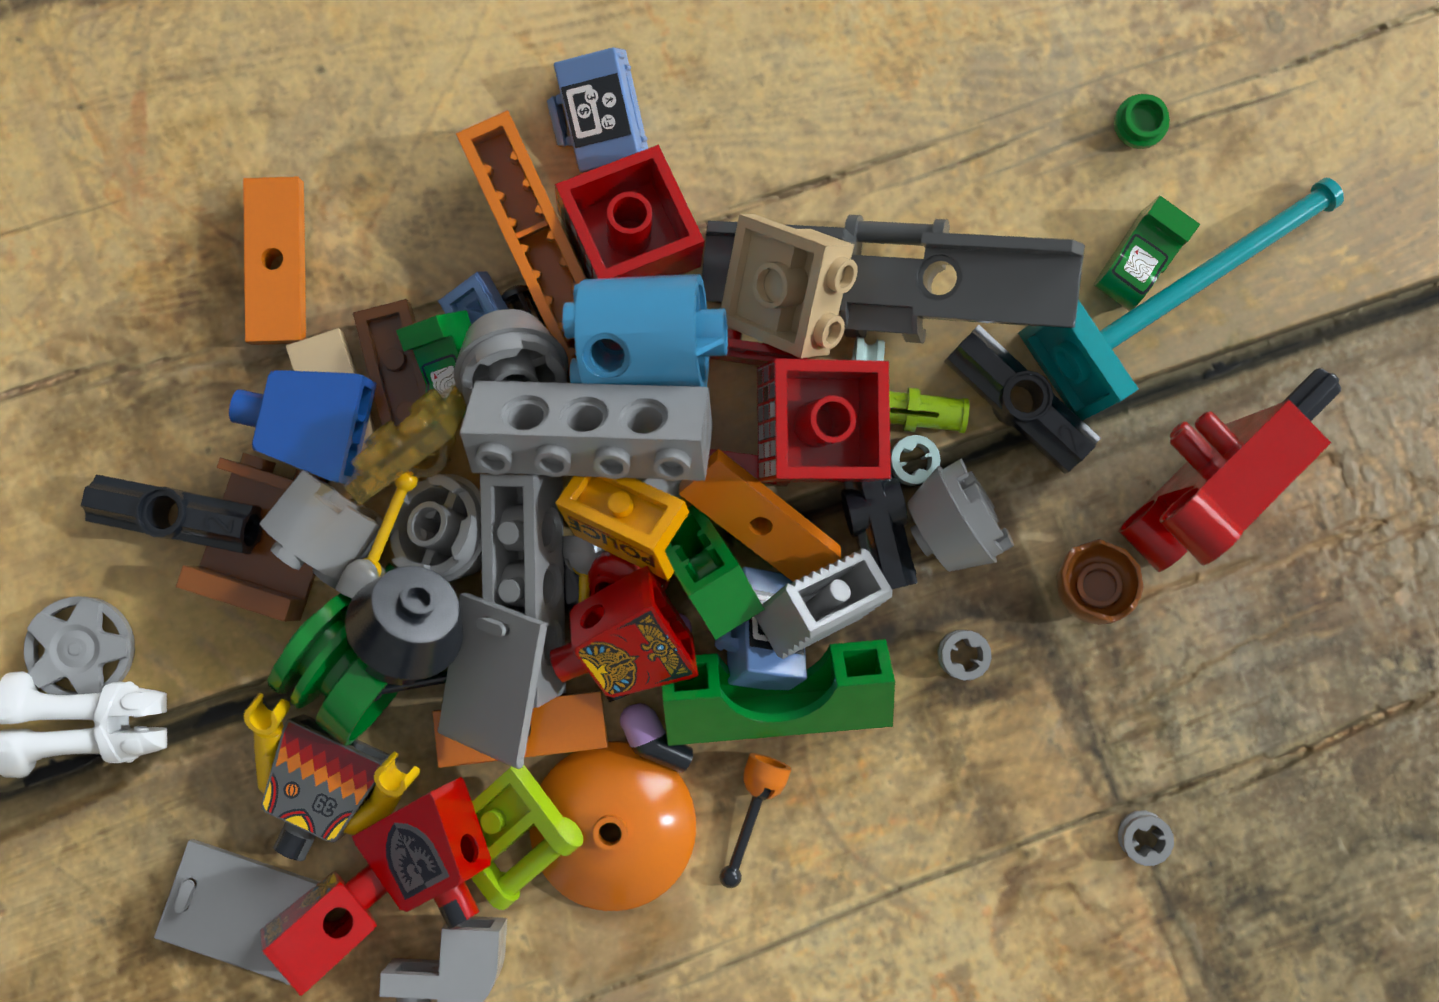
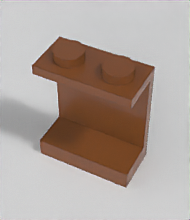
M244 452L240 462L220 457L217 465L218 469L231 472L222 499L261 507L262 520L301 471L296 469L293 479L273 473L276 465L275 462ZM313 475V476H315L316 478H318V479H320V480H322L323 482H325V483L328 484V481H329V480H327V479H325V478H322V477H319V476H316V475ZM263 529L260 542L255 545L251 554H242L206 546L200 566H182L176 587L283 622L300 621L316 575L312 571L313 567L306 563L297 570L275 556L271 551V547L276 540Z

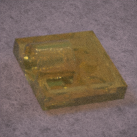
M453 384L441 394L436 388L427 391L408 408L411 414L397 427L390 420L365 440L364 443L367 447L351 461L356 469L344 486L345 490L359 505L366 502L405 472L419 478L432 477L440 473L446 466L456 443L455 431L467 408L463 394L458 391L456 385ZM436 449L439 450L438 453H436V454H431V453H432L433 451H435Z

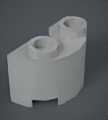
M302 470L259 525L276 540L271 547V551L275 556L297 570L304 563L313 567V573L320 580L335 589L347 565L357 559H364L368 555L384 518L356 500L351 502L332 486Z

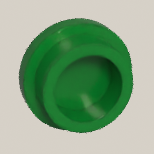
M1136 94L1127 98L1118 107L1114 116V129L1117 136L1124 144L1135 149H1147L1159 143L1166 135L1170 124L1167 106L1160 98L1150 94Z

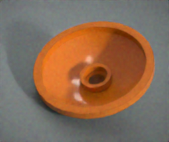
M608 741L607 748L572 752L553 767L544 778L540 787L562 816L574 821L583 835V843L569 856L560 855L542 871L552 886L565 897L577 904L595 910H629L655 900L665 893L681 876L689 862L695 844L696 813L690 791L684 779L677 771L635 754L629 742ZM606 823L618 825L621 830V837L614 842L606 841L601 836V826ZM536 826L529 830L533 849L545 838Z

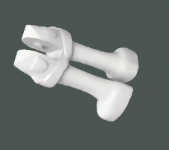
M23 671L9 672L0 680V725L37 720H93L95 726L94 728L50 732H38L31 729L1 730L0 775L5 778H23L34 769L36 761L52 756L100 754L102 759L108 763H131L140 755L167 748V728L134 726V728H131L129 716H134L135 718L166 713L167 693L139 688V686L131 681H119L106 684L101 693L77 695L44 694L38 692L37 686L28 673Z

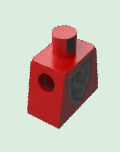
M462 776L425 794L351 837L400 910L409 912L434 899L448 929L461 924L480 912L465 881L491 865V856Z

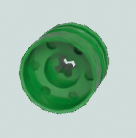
M340 593L311 615L298 628L274 664L267 681L268 686L279 695L285 694L295 687L290 700L291 704L297 709L307 706L322 694L326 696L317 713L316 724L344 746H347L358 739L377 720L399 692L383 694L379 700L373 702L388 683L369 675L365 671L367 665L356 655L351 645H348L345 616L352 598Z

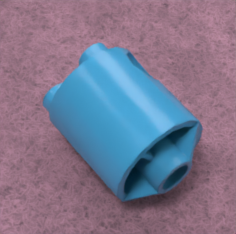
M700 274L584 279L574 286V302H565L563 306V330L565 337L575 338L576 358H572L570 363V383L707 387L709 356L727 355L728 327L725 308L707 309L704 283Z

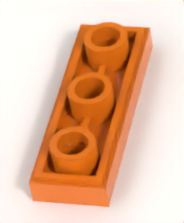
M299 176L243 178L245 342L250 345L292 344L306 339L304 182ZM278 256H283V262L280 267L271 270L272 261Z
M717 449L708 458L705 481L682 480L680 482L679 495L793 582L796 579L800 580L804 575L808 576L813 571H818L821 567L825 568L828 564H833L841 558V546L763 483L758 482V479L720 449Z
M602 690L560 695L538 708L533 707L530 722L531 733L528 736L524 758L608 747ZM441 709L432 711L438 768L498 761L439 734L438 727Z

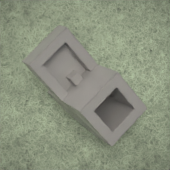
M473 916L451 929H448L445 924L441 930L440 960L393 958L381 972L379 997L396 998V1002H431V999H435L437 1002H484L504 964L507 918Z

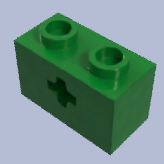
M694 505L688 507L689 514L668 544L665 553L674 569L675 575L716 640L765 609L739 563L707 515Z

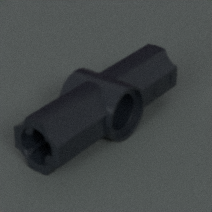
M980 325L944 360L952 370L992 406L993 413L999 421L1007 426L1015 427L1064 474L1070 472L1077 464L1083 461L1101 439L1053 394L1052 387L1044 376L1038 372L1028 371ZM1013 387H1023L1031 394L1033 405L1029 413L1021 412L1013 406L1010 398Z
M96 474L90 485L85 487L81 507L85 512V521L242 554L252 553L255 545L260 542L263 530L259 525L262 521L261 507L104 475ZM176 503L178 507V517L171 526L169 522V512L171 507Z
M891 474V479L870 482H843L844 489L841 490L844 514L852 538L857 539L859 550L863 548L870 552L891 589L917 584V573L912 561L911 549L904 527L908 524L907 509L898 479L892 478Z

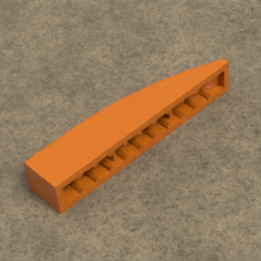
M507 110L456 133V136L548 331L562 345L567 354L569 362L568 374L570 376V363L572 358H576L575 338L565 337L563 330V306L565 302H574V286L586 278L512 117Z

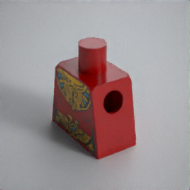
M648 566L637 569L574 605L570 611L571 642L550 651L553 670L561 682H566L589 673L603 693L613 698L698 676L692 633Z
M369 864L347 883L335 870L260 930L262 952L296 992L302 996L374 930L377 924L368 909L388 892ZM334 908L346 909L343 917L336 921L324 919L326 914Z

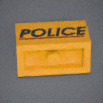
M573 476L555 504L574 536L640 568L648 566L653 574L669 581L674 573V569L665 553V549L689 514L685 501L635 478L610 479L606 477Z

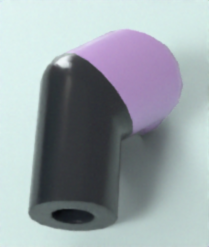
M638 703L630 705L623 710L620 717V725L635 754L679 773L687 770L693 758V748L686 744L668 746L667 734L652 708L646 704Z

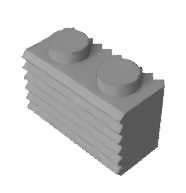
M862 548L857 553L853 552L850 556H845L833 564H828L825 568L821 567L818 571H813L808 576L804 575L800 580L796 579L791 584L787 583L762 604L765 610L755 615V618L776 655L784 659L862 619L869 612L881 606L886 600L892 598V589L870 552Z

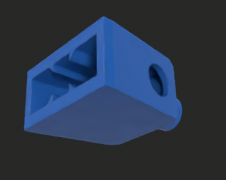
M273 370L268 375L264 394L241 389L235 391L229 406V419L232 423L256 427L252 441L253 450L327 480L353 486L377 383L364 375L356 373Z

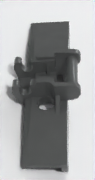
M848 215L845 228L786 225L795 229H813L854 244L851 260H854L857 264V277L851 289L843 293L839 309L840 317L843 318L845 323L844 334L847 338H865L867 331L901 333L905 342L924 343L926 330L923 329V319L1075 328L1085 245L1072 239L949 233L950 225L948 219H935L933 224L864 221L861 215ZM707 222L702 279L706 301L722 303L738 222ZM862 243L924 246V259L861 255ZM946 265L952 266L957 275L955 286L946 294H932L931 285L935 276L941 271L946 270Z

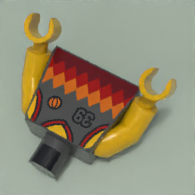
M258 693L244 713V722L253 731L257 785L264 794L261 809L285 821L273 848L276 852L289 859L304 861L316 836L327 842L335 843L346 834L355 835L394 812L404 791L420 773V769L417 766H414L408 774L398 770L396 763L399 753L393 752L390 755L358 739L352 744L344 746L317 725L315 719L305 714L287 719L285 725H283L282 720L290 709V703L285 699H281L274 710L271 711L263 703L264 694Z

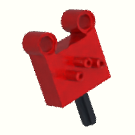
M1318 368L1282 403L1224 424L1212 411L1202 414L1194 422V428L1188 422L1179 423L1170 432V444L1187 462L1122 524L1119 533L1157 572L1169 568L1187 552L1203 566L1219 558L1238 541L1243 532L1331 444L1311 421L1341 392L1340 379L1334 373Z

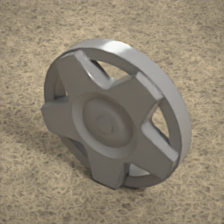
M83 596L58 600L38 613L27 628L28 631L24 641V659L28 674L32 677L34 684L48 694L77 695L101 693L106 684L122 682L133 663L135 640L129 622L116 607L98 598ZM76 606L67 621L55 617L60 611ZM103 613L111 619L119 634L108 633L103 630ZM39 642L45 648V652L40 659L38 655ZM119 660L114 673L104 682L103 666L106 663ZM68 678L76 691L62 688L56 682Z

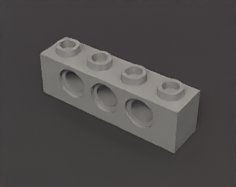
M475 381L460 435L471 470L474 473L705 481L713 429L709 387Z
M480 474L483 599L548 623L533 705L534 708H538L566 693V682H561L558 679L550 660V651L565 645L564 559L562 554L563 516L555 504L563 492V476Z

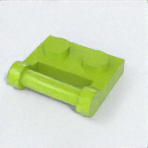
M525 765L521 769L511 766L472 801L491 856V865L471 877V879L487 901L498 910H505L518 900L520 890L560 855H571L583 843V835L580 828L574 821L562 816ZM533 826H536L545 839L507 872L500 871L494 861Z

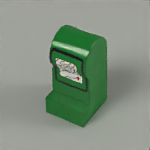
M1159 195L1141 211L1101 271L1094 286L1125 309L1131 311L1146 296L1159 275L1166 270L1181 247L1190 240L1200 226V223Z
M467 310L436 315L396 330L403 351L413 350L426 384L425 395L432 413L444 423L463 419L468 407L454 381L455 364L465 335L472 325Z

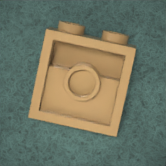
M739 214L721 308L726 310L727 327L799 358L829 355L830 349L840 342L845 329L843 318L838 316L843 293L851 289L857 277V264L854 260H851L854 244L813 229H795L756 214Z

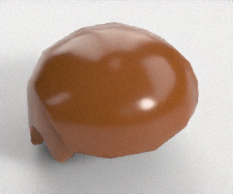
M1102 539L1073 547L1064 557L1056 575L1058 596L1068 612L1083 622L1097 625L1111 624L1130 615L1138 606V601L1141 599L1144 588L1141 567L1129 552Z

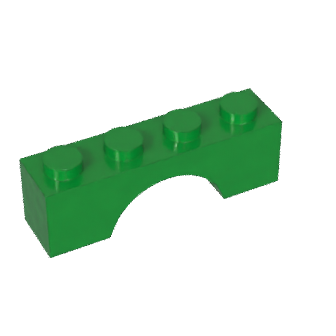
M886 639L830 644L823 656L814 665L806 669L807 679L791 690H764L728 684V678L730 677L729 667L717 653L695 655L698 676L662 686L668 746L893 727L895 678Z

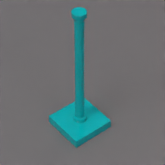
M1331 178L1321 179L1311 187L1310 194L1102 330L1097 328L1078 300L1075 328L1026 326L1018 332V335L1065 405L1083 421L1122 401L1139 389L1112 349L1320 212H1331L1341 206L1344 202L1343 190L1335 180Z

